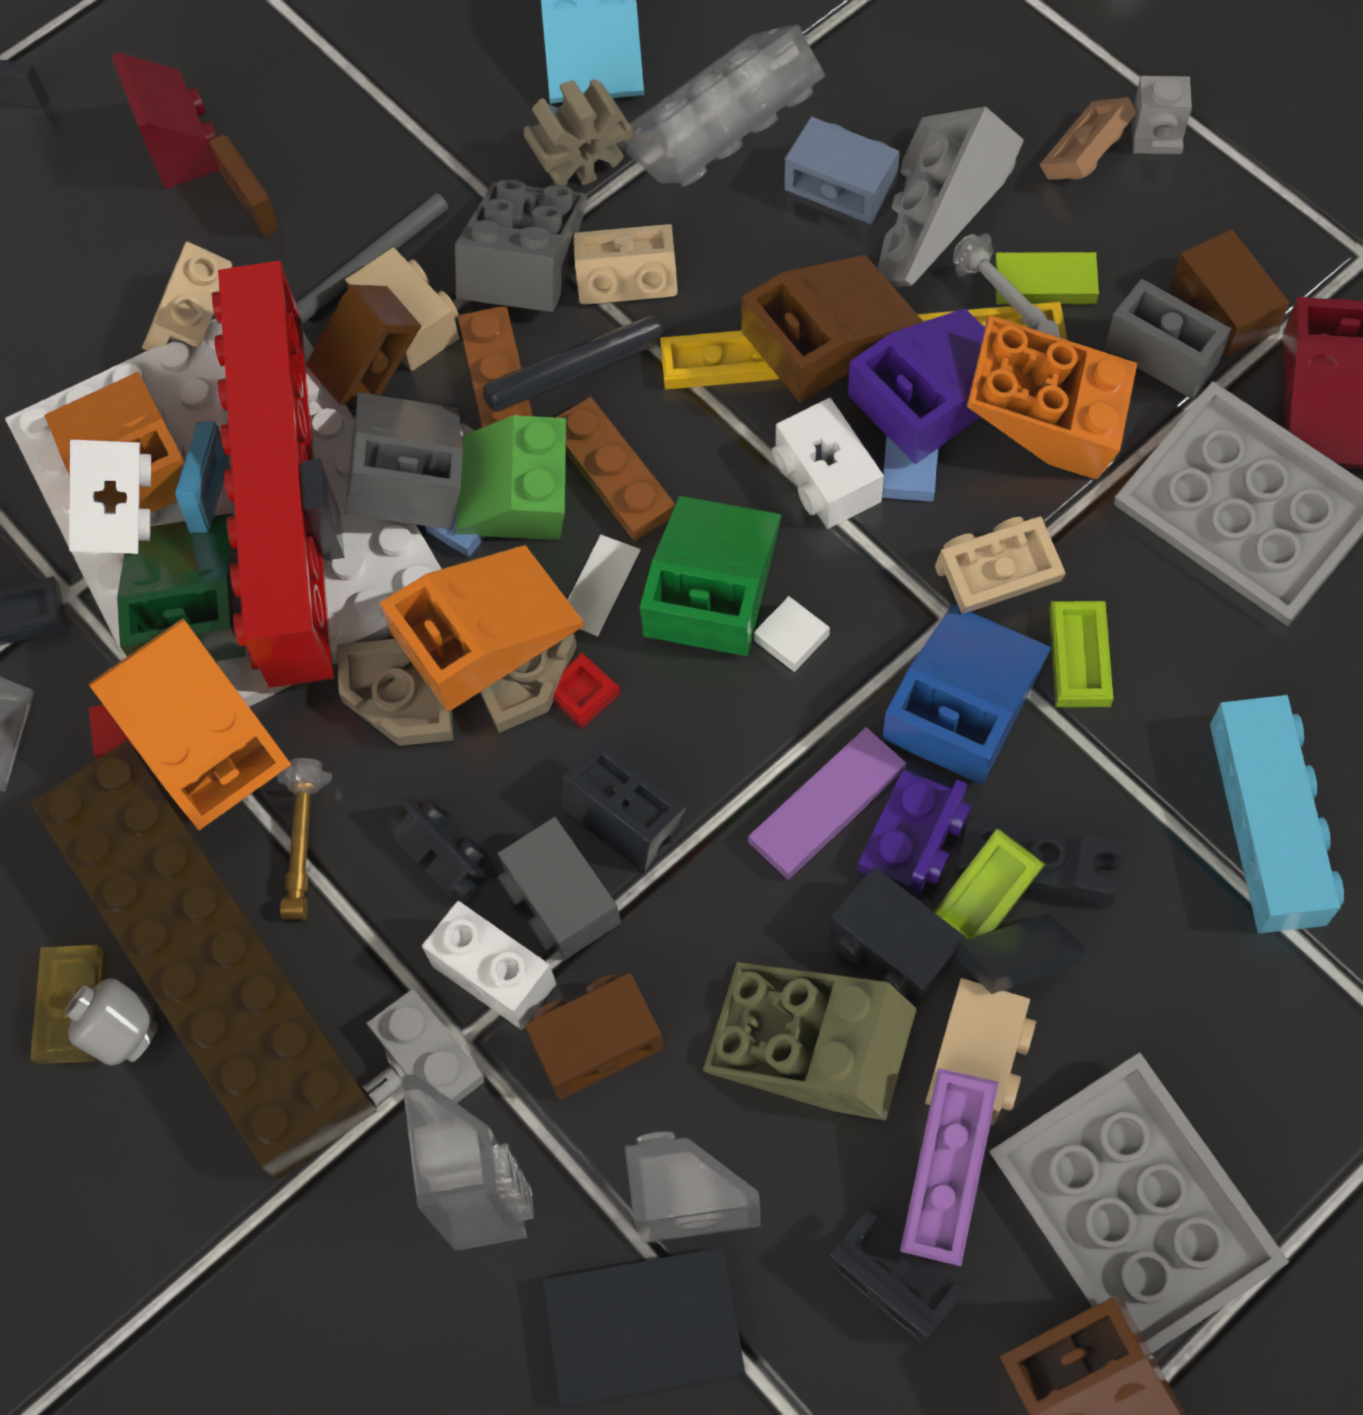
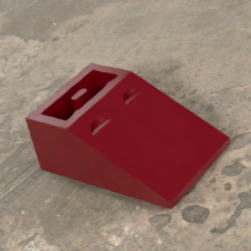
M1297 297L1283 331L1284 429L1342 468L1363 469V301Z

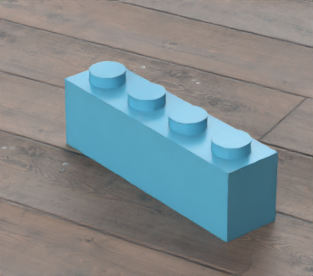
M1288 695L1221 702L1210 723V728L1258 934L1327 926L1343 904L1344 888L1339 873L1331 871L1327 851L1330 849L1329 827L1323 817L1318 818L1314 798L1317 794L1316 775L1311 765H1305L1301 751L1304 743L1302 720L1298 714H1292Z

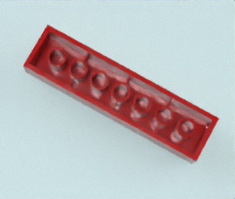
M281 261L219 269V291L212 292L211 297L215 319L218 324L222 323V334L215 335L214 342L219 365L221 367L225 366V378L218 379L217 386L222 409L228 411L229 423L221 424V439L225 454L231 456L232 469L224 470V484L228 500L234 502L235 516L227 517V530L232 548L238 549V563L231 564L230 566L233 591L236 597H241L242 612L234 613L236 639L239 646H247L249 663L252 670H260L269 688L334 678L324 561L302 503L299 465H302L301 461L314 460L302 319Z

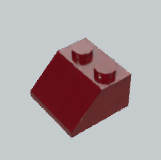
M123 53L112 55L136 122L164 188L168 189L219 171L209 141L216 138L214 129L210 121L200 123L198 118L207 113L197 87L187 89L180 70Z

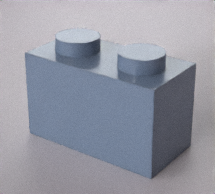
M811 116L785 158V190L872 225L897 183L900 151L889 147L881 141L871 140L845 130L838 124L827 123Z

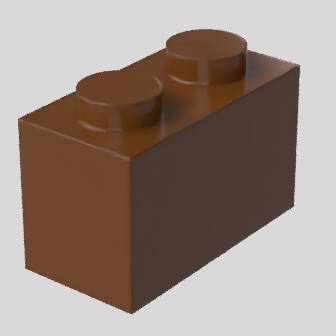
M1233 229L1180 254L1172 281L1174 292L1179 300L1231 328L1223 351L1227 357L1279 332L1290 302Z
M350 284L348 290L341 297L339 306L325 331L319 336L317 345L306 365L339 405L356 404L357 392L381 396L422 325L388 286Z
M631 972L620 978L615 974L602 977L586 988L587 994L567 1004L564 1000H557L546 1004L533 1014L534 1020L524 1024L559 1101L664 1049L662 1034Z

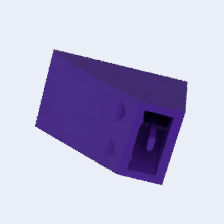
M965 308L892 332L850 361L848 396L915 465L981 417L968 408L967 403L985 327Z

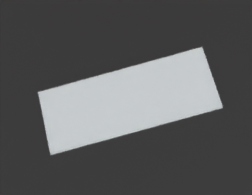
M600 535L568 598V602L584 621L585 626L580 628V630L595 636L599 635L641 549Z

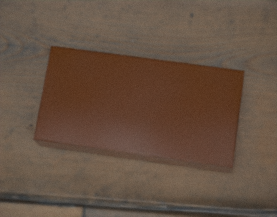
M222 134L209 141L220 173L262 235L266 236L278 230L279 223L269 196L228 136L225 137Z

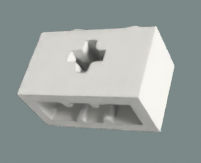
M831 398L776 424V446L772 448L774 460L782 474L785 476L791 474L798 484V494L807 512L810 515L817 513L827 529L881 502L884 475Z
M70 440L69 551L138 554L139 541L150 542V509H139L140 487H151V454H140L139 442ZM106 480L116 481L117 491L126 492L127 501L119 502L116 506V512H106L105 502L95 498L96 491L105 489Z
M459 901L455 903L422 945L432 967L521 1030L557 985L551 967L547 962Z

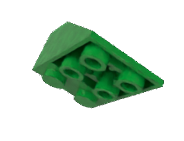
M679 496L652 560L640 605L643 637L748 657L781 522V514Z

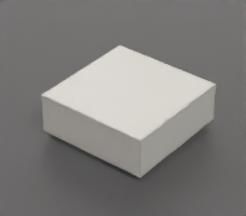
M788 596L754 632V641L795 672L827 639L830 627Z

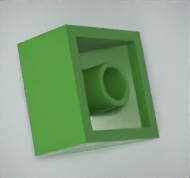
M513 415L463 435L461 488L456 505L455 535L479 534V536L560 540L565 514L566 418Z

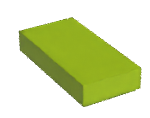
M1096 252L996 253L994 267L1031 304L1049 302L1097 304L1099 287ZM995 288L996 304H1009Z
M1051 602L1049 618L1056 707H1111L1113 688L1106 602Z
M996 829L935 909L934 913L963 934L966 940L995 931L1045 864L1003 831Z

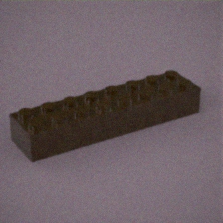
M128 741L30 802L263 1169L279 1181L377 1112L175 808Z

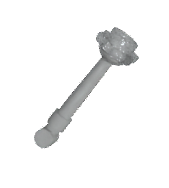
M988 233L979 237L975 234L968 235L957 244L953 252V262L955 263V270L958 275L964 276L969 273L981 272L1021 316L1022 322L1028 328L1060 338L1056 322L1047 320L1046 315L1037 306H1032L990 263L994 249Z

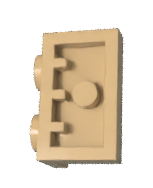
M672 224L574 233V258L579 302L581 304L673 297L677 295Z
M186 241L142 348L148 351L154 347L166 345L168 340L180 339L193 346H200L214 313L211 295L212 292L219 291L218 270L232 268V263Z
M1041 516L1024 521L1022 517L1008 519L995 526L992 533L974 538L973 534L955 537L943 546L944 549H941L935 564L938 576L946 575L962 614L1062 581L1066 574Z

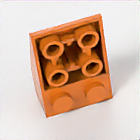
M989 315L984 329L967 407L1047 464L1097 480L1120 452L1137 363Z
M139 372L44 414L69 476L70 440L139 442L140 454H151V487H140L139 509H150L151 514L178 501L175 492L185 462ZM106 480L105 489L96 491L95 498L105 502L106 512H116L117 504L127 501L126 492L117 491L116 481Z
M526 545L427 573L379 602L390 633L447 712L585 626L584 621Z
M183 618L89 683L91 689L198 831L291 765L277 743Z

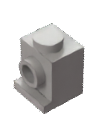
M1140 76L1133 105L1137 113L1131 119L1133 153L1182 154L1183 138L1192 109L1190 76Z

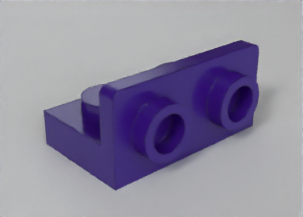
M903 769L858 862L857 871L867 875L875 866L917 898H920L927 881L937 885L950 855L942 851L949 833L959 837L972 808V805L964 802L968 784L957 780L953 789H950Z

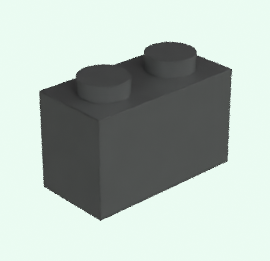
M1141 278L1114 312L1105 349L1120 358L1137 363V368L1192 399L1218 366L1231 328Z
M556 817L498 853L504 873L497 876L514 905L524 900L534 915L532 919L527 921L528 925L545 950L554 945L562 958L566 960L621 924L617 904Z

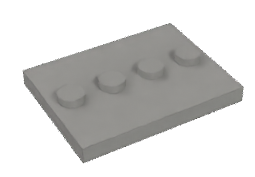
M1214 381L1211 382L1115 496L1114 505L1286 626L1291 624L1363 536V481Z
M1140 1052L989 1151L1090 1305L1094 1307L1111 1297H1122L1152 1353L1289 1263Z

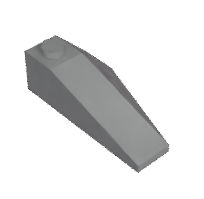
M986 106L922 117L902 161L900 173L906 177L903 192L894 195L892 209L898 213L896 225L885 235L877 268L893 287L912 286L998 191L1013 171L1016 163L1015 159L1024 140Z

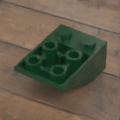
M233 513L214 516L208 532L190 533L185 521L150 526V542L139 541L138 554L124 553L117 594L120 647L127 657L182 618L216 662L246 657V646H239L234 630V613L242 612L241 597H236L234 594L230 576L231 564L238 563V551L232 548L227 530V517L234 516Z

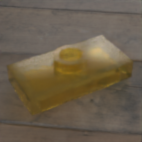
M98 945L41 947L30 1057L36 1064L94 1061V1057L75 1047L70 1042L68 1030L72 1019L65 1016V1011L74 995L82 986L86 985L93 989L101 981L103 950Z

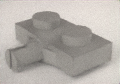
M414 988L366 1023L369 1032L386 1052L389 1063L388 1068L361 1086L375 1106H378L381 1101L404 1085L407 1089L420 1095L438 1118L485 1082L482 1072Z

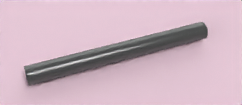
M438 193L434 194L299 300L296 306L302 319V324L348 288L345 281L346 278L393 247L397 250L448 209L444 198Z

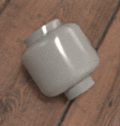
M113 978L99 982L93 989L86 985L82 986L74 995L65 1011V1016L72 1019L68 1030L70 1042L75 1047L109 1066L120 1064L126 1059L130 1062L137 1060L150 1044L158 1027L157 1021L153 1020L154 1008L152 1002Z

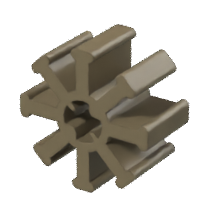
M595 79L590 81V86L584 93L581 92L574 80L561 84L559 88L563 93V105L557 108L547 104L545 99H540L532 108L540 124L524 128L525 139L545 171L549 173L557 185L566 186L567 180L574 172L582 185L595 181L597 176L594 173V162L601 159L609 162L611 167H616L624 158L616 143L624 140L630 141L633 138V129L603 83Z

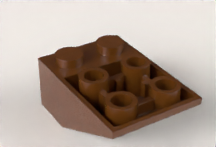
M866 255L782 272L741 297L742 333L799 403L849 374L850 361L888 334L923 322Z
M1111 1297L999 1356L1029 1415H1185L1122 1297Z

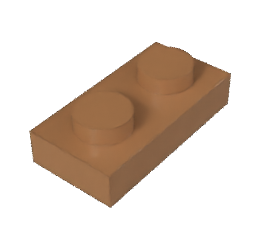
M1129 97L1092 101L1040 163L1048 180L1067 178L1078 180L1089 175L1096 168L1099 158L1110 145L1120 139L1123 129L1137 113Z

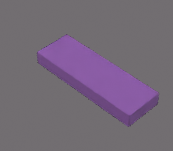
M865 727L748 836L749 844L789 880L901 775L902 770L906 768V762Z
M938 1068L903 1234L901 1252L961 1266L998 1081Z

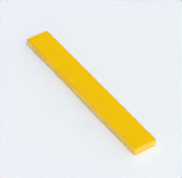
M1061 302L1031 304L1032 306H1037L1046 315L1047 320L1056 322L1060 338L1067 340ZM1012 306L967 310L984 327L989 315L1027 327L1022 322L1021 316ZM955 311L917 315L925 322ZM742 330L660 338L665 390L780 379L744 336Z

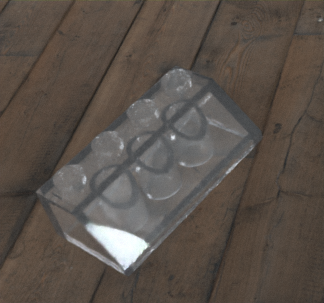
M799 25L752 34L629 123L633 129L632 140H624L617 143V145L661 184L680 182L682 186L689 185L707 172L705 165L715 157L723 159L740 149L743 145L740 140L751 131L757 133L774 124L778 120L776 112L784 106L792 107L809 98L813 94L811 86L825 77V74Z
M416 1074L402 1076L418 1208L455 1251L527 1238L524 1220L534 1219L529 1182L524 1180L522 1170H518L515 1157L511 1158L508 1144L499 1145L489 1126Z

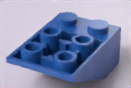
M952 604L909 667L885 713L882 740L983 785L1051 647L972 612L962 614L960 608Z

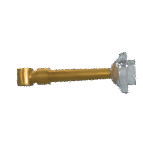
M297 758L290 760L291 765L277 775L278 781L286 785L292 793L296 794L289 872L285 874L284 891L287 892V897L282 898L280 905L282 920H306L308 902L307 898L304 897V893H307L308 875L305 873L310 796L316 794L332 779L331 773L322 771V762L314 759Z

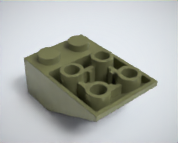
M737 962L703 1070L708 1074L834 1112L886 1121L917 1009L889 982Z

